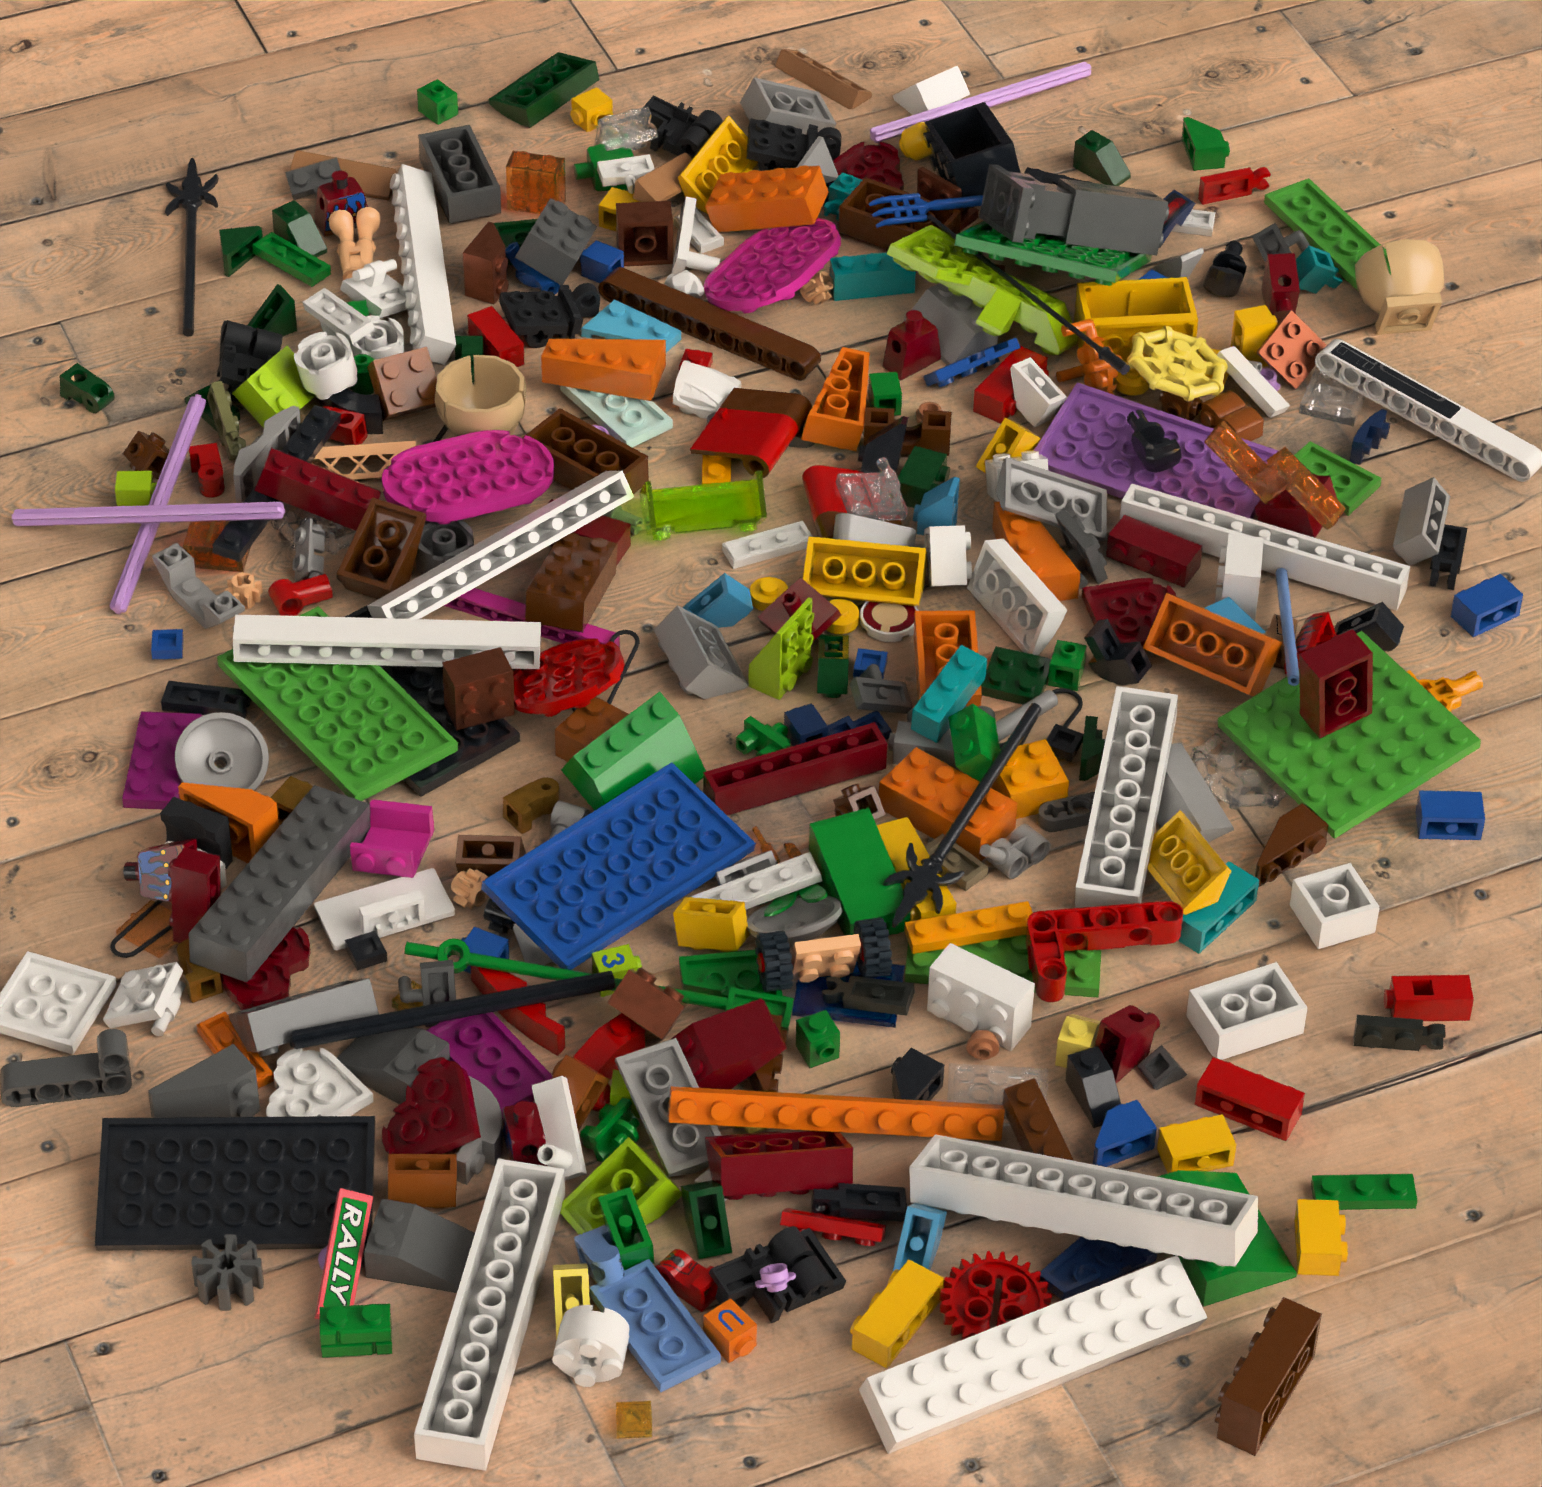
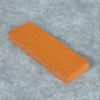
M225 1011L196 1025L197 1033L214 1054L232 1044L241 1051L256 1068L258 1089L274 1081V1073L258 1052H247L230 1021L229 1015Z

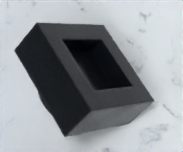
M1055 724L1046 740L1056 757L1072 762L1083 743L1084 734Z
M376 931L345 940L346 950L357 971L387 961V952Z

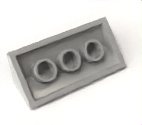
M1008 457L1003 459L995 491L1002 510L1059 527L1054 514L1065 508L1071 517L1076 515L1085 527L1084 532L1087 535L1092 533L1097 540L1103 542L1107 539L1106 489Z
M1182 743L1171 744L1156 821L1159 827H1163L1181 810L1207 842L1233 831L1234 828Z
M674 1038L615 1058V1063L667 1176L694 1174L709 1167L705 1137L722 1136L717 1125L668 1122L670 1087L699 1088L677 1039Z

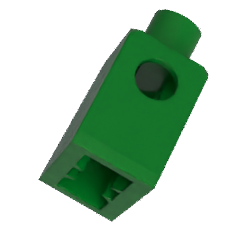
M627 138L589 147L587 149V162L574 164L576 180L591 178L596 191H609L611 187L628 190L626 184L603 187L597 171V162L634 157Z

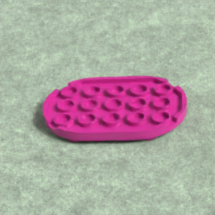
M817 218L815 224L777 227L770 230L765 228L755 233L740 244L707 276L703 287L708 303L727 311L751 313L759 307L775 303L779 300L793 298L797 290L807 284L818 271L824 268V265L832 257L838 254L841 246L839 231L833 222Z
M505 430L478 431L415 446L397 454L391 459V465L383 470L382 491L387 502L426 514L425 521L445 525L452 521L474 518L495 511H503L522 504H531L534 499L541 496L550 487L554 476V462L549 450L530 436L525 435L522 439L519 436L510 435V431Z

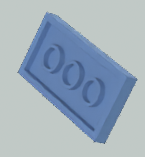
M650 1259L624 1270V1278L615 1284L604 1286L597 1283L589 1287V1296L601 1312L604 1313V1308L613 1310L627 1321L630 1329L627 1348L660 1393L721 1363L719 1351Z

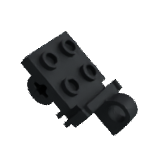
M653 95L641 109L639 127L646 137L651 138V150L657 152L658 148L663 145L662 149L676 156L687 153L693 159L723 120L716 112L711 110H705L697 117L692 114V107L689 106L685 110V104L682 102L677 107ZM648 122L654 124L656 129L651 128Z
M751 118L748 126L746 159L758 161L759 171L776 168L785 169V167L796 168L817 137L821 136L825 140L833 161L840 155L842 136L840 131L833 127H826L818 132V126L809 124L807 133L802 134V129L790 125L785 126Z
M583 283L577 286L573 292L569 289V285H560L557 296L553 292L547 291L501 292L499 303L509 326L516 335H524L529 346L541 348L546 346L548 340L552 339L554 334H558L560 339H566V336L569 339H575V335L580 334L582 317H595L599 313L600 295L593 284Z
M224 320L221 327L220 364L217 370V377H220L222 383L229 384L228 391L231 401L240 403L232 392L280 351L282 334Z
M795 1226L785 1228L777 1233L767 1246L762 1247L761 1244H758L754 1251L748 1248L743 1256L711 1268L709 1272L718 1286L715 1298L720 1305L731 1298L741 1308L750 1298L754 1297L771 1323L779 1321L784 1309L786 1312L799 1308L843 1289L846 1283L845 1278L812 1230L808 1228L800 1232ZM770 1264H786L788 1272L796 1274L795 1279L787 1282V1288L779 1292H768L766 1287L757 1288L755 1286V1282L761 1280L760 1269Z

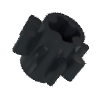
M491 898L488 900L483 914L484 919L490 921L488 929L501 934H507L509 929L513 930L515 922Z

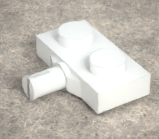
M650 154L597 162V171L603 187L626 184L630 194H633L636 180L655 169Z

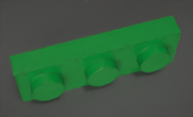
M270 232L252 245L255 255L311 287L331 275V265L273 232Z
M1413 1174L1312 1175L1311 1189L1313 1200H1338L1339 1210L1416 1209L1417 1206Z

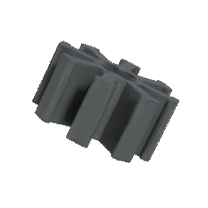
M234 1234L224 1235L225 1251L220 1252L212 1244V1240L208 1239L201 1244L203 1258L192 1257L194 1286L198 1287L199 1300L207 1305L209 1300L218 1295L219 1309L221 1311H230L232 1309L230 1298L231 1294L235 1293L244 1301V1305L248 1306L254 1302L253 1287L262 1289L264 1285L262 1259L258 1258L257 1246L249 1240L247 1245L238 1250L237 1238Z

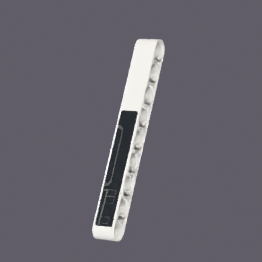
M1332 340L1315 357L1316 366L1324 374L1517 481L1525 482L1529 480L1542 466V452L1534 445L1343 340Z

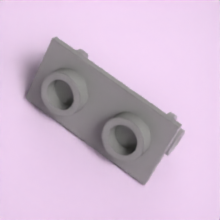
M309 518L294 533L296 555L293 559L292 568L295 571V582L300 581L304 577L312 578L324 574V557L315 555L314 552L321 554L324 552L325 531L322 529V525L313 524V518Z

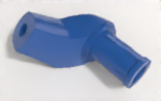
M517 242L505 248V254L515 267V276L520 282L530 287L539 288L541 291L553 292L554 295L558 293L560 286L558 283L515 258L520 249Z

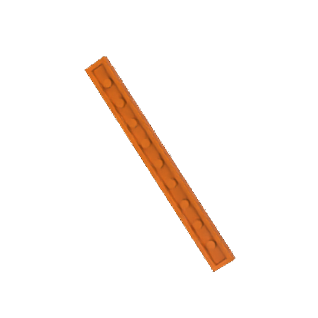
M671 1086L668 1122L934 1137L936 1134L957 1139L1001 1141L1005 1109L1003 1105Z

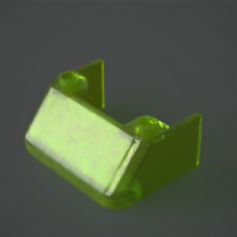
M756 471L750 480L662 489H652L651 481L644 483L639 492L646 534L653 536V540L670 539V534L740 528V532L757 530V525L762 524L767 518L762 471Z

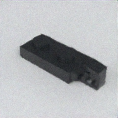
M838 1183V1187L830 1188L829 1190L814 1189L811 1198L812 1213L830 1214L834 1217L904 1221L907 1210L904 1187Z

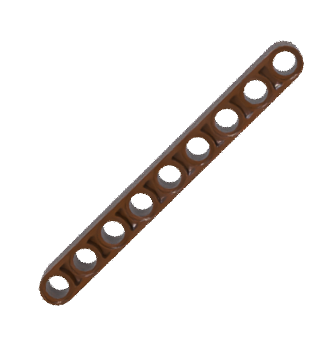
M616 267L598 286L599 293L608 302L617 300L681 330L682 333L795 380H804L821 362L819 351L812 345L623 267Z

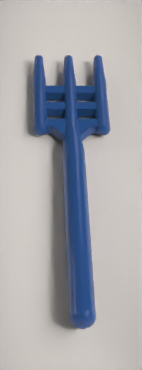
M919 193L880 197L871 201L869 206L890 203L891 207L880 209L872 214L873 217L894 214L895 218H888L877 223L876 227L879 228L886 225L927 221L926 213L928 211L981 206L983 195L927 202L920 199L921 195ZM914 200L915 204L910 205L909 201ZM897 202H902L903 206H898ZM912 211H917L918 215L913 216ZM905 212V213H906V216H905V217H901V214H900V213Z

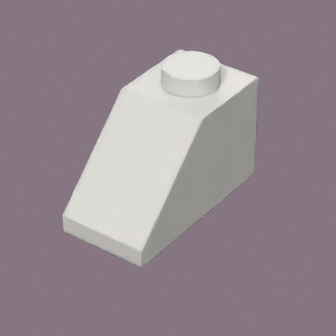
M1031 357L1013 364L1010 371L1016 408L1034 427L1052 420L1067 396Z

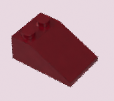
M762 998L694 1022L671 1038L677 1039L699 1088L731 1090L787 1049L774 1019Z

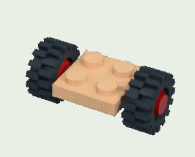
M873 918L856 921L854 923L853 935L795 942L792 953L789 951L790 945L785 931L757 934L755 953L757 955L756 963L758 964V975H760L762 989L764 992L791 989L795 980L811 982L818 977L825 976L842 978L854 972L856 962H858V970L861 977L889 976L892 971V951L890 950L891 942L888 939L889 932L886 929L884 919Z

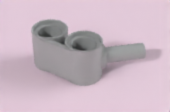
M1022 824L1014 830L1009 842L1005 838H1000L992 845L984 844L980 848V854L986 857L988 862L1007 877L1014 879L1032 865L1042 861L1049 853L1051 843L1028 824Z

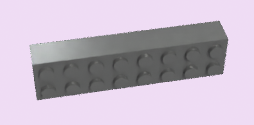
M314 785L189 932L190 963L248 982L351 857V842L362 843L370 829V804Z

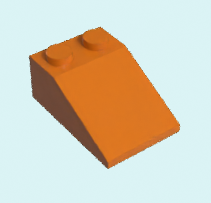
M184 782L178 786L179 798L181 800L192 802L197 806L228 817L232 856L246 863L250 862L279 827L277 802L269 796L262 795L252 789Z

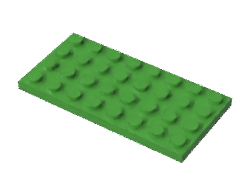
M319 606L300 615L329 617ZM233 649L217 656L218 666L348 797L363 801L458 751V742L379 665L234 662Z

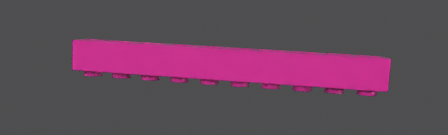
M476 588L444 605L490 621L526 622V604ZM587 624L583 633L541 625V637L562 644L591 638L598 639L600 644H606L616 633ZM618 636V637L615 639V641H614V643H615L619 648H620V636Z

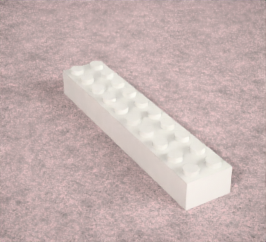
M935 1134L909 1167L910 1202L952 1210L958 1214L987 1217L992 1221L1002 1220L1017 1223L1023 1227L1047 1229L1058 1234L1068 1233L1083 1236L1088 1240L1098 1239L1113 1242L1119 1246L1148 1249L1153 1253L1178 1255L1188 1260L1198 1259L1213 1262L1219 1266L1235 1267L1258 1232V1196L942 1135Z
M497 1159L414 1432L416 1459L486 1471L560 1215L562 1202L564 1201V1169Z
M1178 1255L867 1377L859 1391L883 1445L889 1454L1197 1330L1208 1317Z

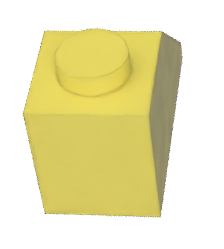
M1075 1014L1067 1015L1057 1040L1055 1065L1067 1068L1068 1055L1095 1047L1100 1021Z
M587 1263L553 1265L556 1340L565 1312L576 1306L590 1305Z

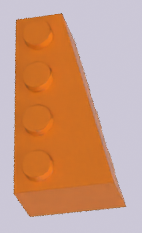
M549 339L541 355L542 382L652 401L666 367V340Z
M846 347L841 348L831 372L826 378L823 388L808 414L801 440L857 451L865 423L869 352Z
M994 502L992 529L996 539L1004 538L1059 601L1078 599L1080 571L1040 521L1002 510L1000 502Z

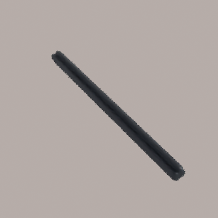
M612 971L558 980L294 1030L291 1032V1040L294 1049L327 1044L612 990L615 987V979Z

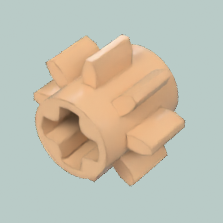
M818 271L807 284L800 288V293L808 302L813 301L814 304L823 303L832 297L829 291L834 287L833 280L827 272Z
M238 573L233 576L232 580H227L228 588L225 591L228 590L245 606V609H250L256 602H261L260 594L263 593L262 582H255L253 574Z
M469 868L467 872L460 871L451 883V890L456 893L453 901L464 908L468 907L470 909H473L474 905L477 907L483 905L489 896L481 889L482 881L487 879L488 876L477 869L474 871Z

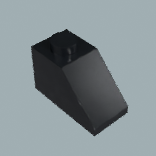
M902 416L871 435L866 445L860 446L857 461L862 462L861 472L895 479L909 417Z
M1381 602L1337 622L1334 629L1336 635L1343 634L1352 629L1356 633L1363 631L1383 651L1389 652L1399 645L1404 625Z
M1098 1046L1068 1055L1065 1081L1092 1127H1100L1104 1122L1107 1111L1121 1104L1112 1068Z
M911 1047L903 1057H898L891 1068L894 1099L931 1101L943 1087L945 1065Z

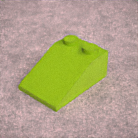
M287 345L232 392L263 428L264 422L275 414L293 405L299 407L300 410L316 396L303 387L294 360V352Z
M628 1137L562 1202L560 1214L579 1235L605 1225L598 1197L631 1187L644 1223L648 1225L660 1218L682 1196V1193L649 1155Z

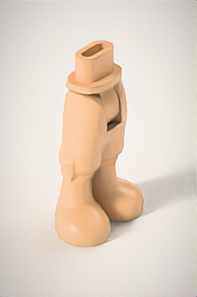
M372 207L361 208L357 212L356 224L359 241L356 243L354 242V220L349 212L337 210L329 217L330 229L340 239L336 252L340 258L343 280L352 278L353 271L362 269L364 265L373 262L376 246L372 237L379 228L380 214Z

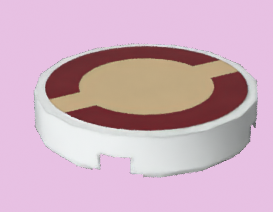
M866 601L861 608L860 625L862 629L864 628L867 631V635L873 639L883 642L901 641L902 637L908 634L910 637L914 634L915 611L919 610L916 606Z

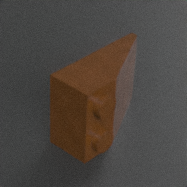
M372 497L336 573L345 589L380 599L408 583L416 559L426 514Z

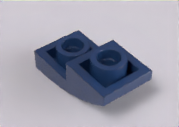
M1381 409L1374 413L1358 429L1352 442L1350 462L1361 465L1364 454L1369 455L1371 448H1379L1381 439H1387L1390 429V423L1386 422L1387 410Z

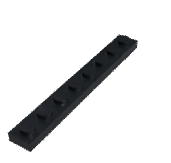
M314 405L281 451L312 463L340 424L341 413ZM255 486L243 503L282 501L254 491ZM270 520L229 521L213 543V553L240 562Z

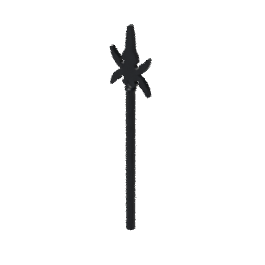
M191 158L189 161L187 177L182 183L183 190H179L177 186L169 182L166 183L168 192L176 198L167 205L165 214L169 216L174 210L179 208L180 204H182L186 211L183 334L185 336H192L194 334L198 207L202 205L201 200H205V203L211 204L215 208L218 207L216 198L207 192L216 186L219 177L215 174L202 186L194 158Z
M1031 703L934 853L929 856V859L921 860L922 866H918L916 864L918 858L914 852L913 844L909 843L906 851V862L910 870L896 872L884 881L885 886L903 883L906 879L911 881L910 883L907 882L904 888L903 900L895 913L891 925L893 928H896L905 919L915 905L923 902L928 895L926 891L933 893L931 900L934 903L936 913L939 914L943 905V895L939 886L952 885L964 876V871L946 873L944 877H939L937 874L942 875L943 870L941 866L943 865V860L1041 712V707L1038 704Z

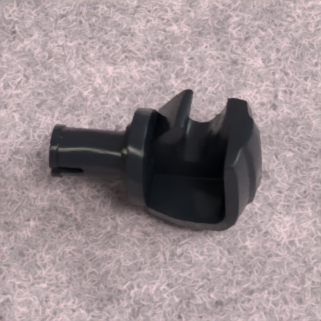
M1228 242L1225 251L1216 254L1213 264L1206 274L1203 287L1216 296L1234 297L1240 289L1247 265H1245L1244 259L1240 256L1243 247L1239 242Z
M1136 410L1139 419L1132 411L1127 416V422L1134 430L1131 442L1145 469L1156 473L1176 466L1182 458L1181 448L1176 439L1164 438L1165 432L1162 426L1157 422H1148L1142 410Z

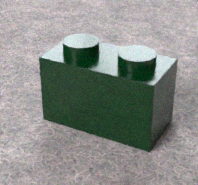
M914 446L895 482L896 504L915 508L916 504L921 505L924 493L946 482L950 475V467L947 466V454Z

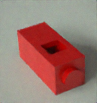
M493 306L467 315L468 336H483L484 355L497 356L514 363L516 367L525 365L524 343Z
M1469 975L1391 976L1390 988L1384 990L1385 1009H1390L1391 1017L1421 1019L1423 1021H1470L1474 997Z

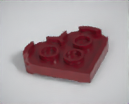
M860 142L833 160L838 176L841 173H845L862 180L866 177L904 191L898 150L891 144L878 142V145L864 146V142Z
M1137 578L1083 587L1081 597L1094 625L1098 620L1108 619L1120 643L1140 641L1143 647L1166 593L1176 596V593L1168 584L1165 588L1162 585L1154 584L1152 578Z
M292 927L248 982L220 973L221 982L227 995L235 1004L239 1005L240 1010L290 996V975L304 971L309 967L311 949L308 935L301 927H298V930Z
M444 1057L431 1059L419 1066L417 1069L419 1074L414 1079L411 1088L407 1085L406 1101L393 1109V1112L396 1114L389 1121L388 1127L385 1128L383 1126L382 1144L388 1154H444L481 1138L471 1081L467 1071L455 1061H449Z

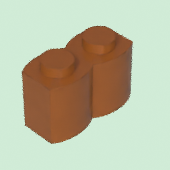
M1228 390L1201 403L1200 420L1204 426L1248 441H1253L1263 436V418L1254 408L1247 406L1236 393Z

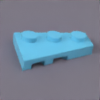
M613 300L581 328V337L586 338L597 335L605 337V339L666 340V353L681 340V330L617 300Z

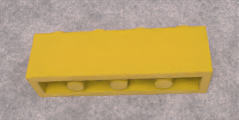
M908 817L877 825L895 872L910 870L906 862V851L909 843L913 844L914 852L918 858L916 862L918 866H922L921 860L929 859L930 855ZM906 879L903 883H900L903 891L906 883L911 882L910 880ZM939 886L943 895V905L939 914L936 913L934 903L931 900L933 893L926 891L928 893L927 897L910 911V921L956 914L957 903L948 887Z

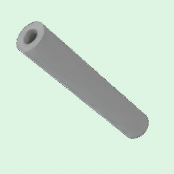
M1046 690L998 720L996 727L999 741L1012 734L1031 703H1036L1041 707V712L1037 718L1058 704L1055 693L1051 690Z

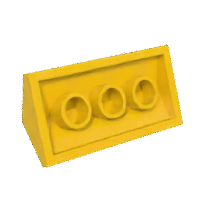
M727 116L678 176L685 198L686 196L695 198V207L708 214L705 208L706 203L721 174L749 172L758 163V161L746 159L748 137L730 116Z
M1179 810L1154 834L1147 869L1171 900L1182 907L1183 914L1187 915L1217 903L1231 870L1187 816Z

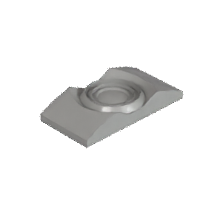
M293 405L267 419L264 422L263 434L258 436L251 445L239 450L233 472L236 503H243L256 486L270 448L273 447L281 451L300 426L299 407Z

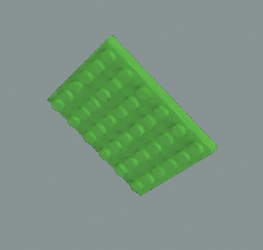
M1360 631L1357 635L1373 652L1372 714L1319 739L1300 715V684L1291 686L1288 683L1287 677L1218 718V727L1299 805L1303 803L1328 824V833L1334 839L1480 748L1481 739L1363 631Z

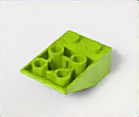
M808 597L749 664L748 687L780 700L787 691H791L794 688L797 679L803 673L809 671L813 662L811 645L814 636L811 634L812 622L814 620L812 598Z

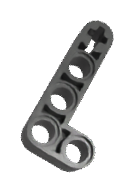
M107 1029L97 1036V1053L13 1062L6 1064L0 1069L1 1100L10 1107L121 1095L128 1092L132 1086L127 1036L118 1029Z

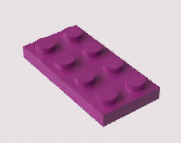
M141 711L122 797L123 808L163 810L173 797L179 798L178 786L182 782L175 767L176 745L184 729L194 720L202 717V714Z
M493 1012L439 1022L426 1030L447 1041L450 1048V1061L458 1063L467 1071L468 1076L481 1082L493 1093L499 1103L502 1120L504 1107L515 1105L520 1101H535L532 1085L550 1080L553 1077Z

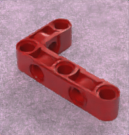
M1172 901L1046 910L1032 913L1027 919L1025 945L1029 969L1035 983L1037 996L1045 1002H1057L1065 995L1067 967L1064 951H1090L1125 948V946L1148 944L1152 946L1175 943L1181 937L1182 907Z

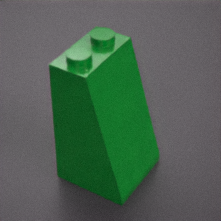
M866 808L810 823L809 852L822 877V881L817 884L826 890L828 896L840 901L842 913L837 922L844 936L854 934L853 928L856 921L873 918L884 919L889 935L903 932L905 922L910 921V912L896 928L891 926L895 913L903 900V889L900 883L884 885V881L896 872L870 809Z

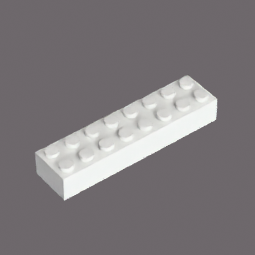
M1116 686L1076 883L1075 908L1141 903L1177 717L1178 695Z

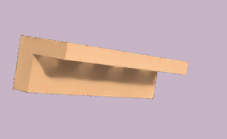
M416 441L322 447L312 463L322 462L328 467V470L353 480L382 479L383 470L391 465V459L397 454L415 447ZM367 459H381L386 463L379 472H370L363 466ZM351 460L357 465L350 474H341L334 468L338 461ZM360 468V469H362L365 473H356V472H357V470Z

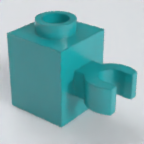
M841 173L829 186V201L824 205V216L827 217L831 213L836 215V220L839 221V206L861 183L862 179Z
M1308 246L1296 258L1300 290H1307L1317 294L1325 284L1335 289L1343 282L1341 278L1335 276L1339 269L1334 266L1330 253Z

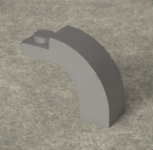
M470 1076L481 1138L464 1144L457 1153V1181L466 1185L474 1174L481 1172L485 1162L496 1165L503 1147L502 1114L499 1103L485 1085Z

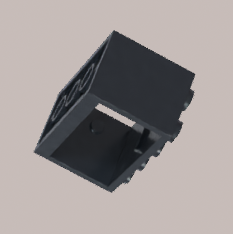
M985 102L925 122L927 132L923 133L927 147L931 148L933 154L929 156L931 166L934 172L937 171L938 176L961 188L962 197L984 194L989 164L999 165L1010 172L1021 173L1013 141ZM967 207V208H962V209H963V210H967V209H970V208H973V207Z

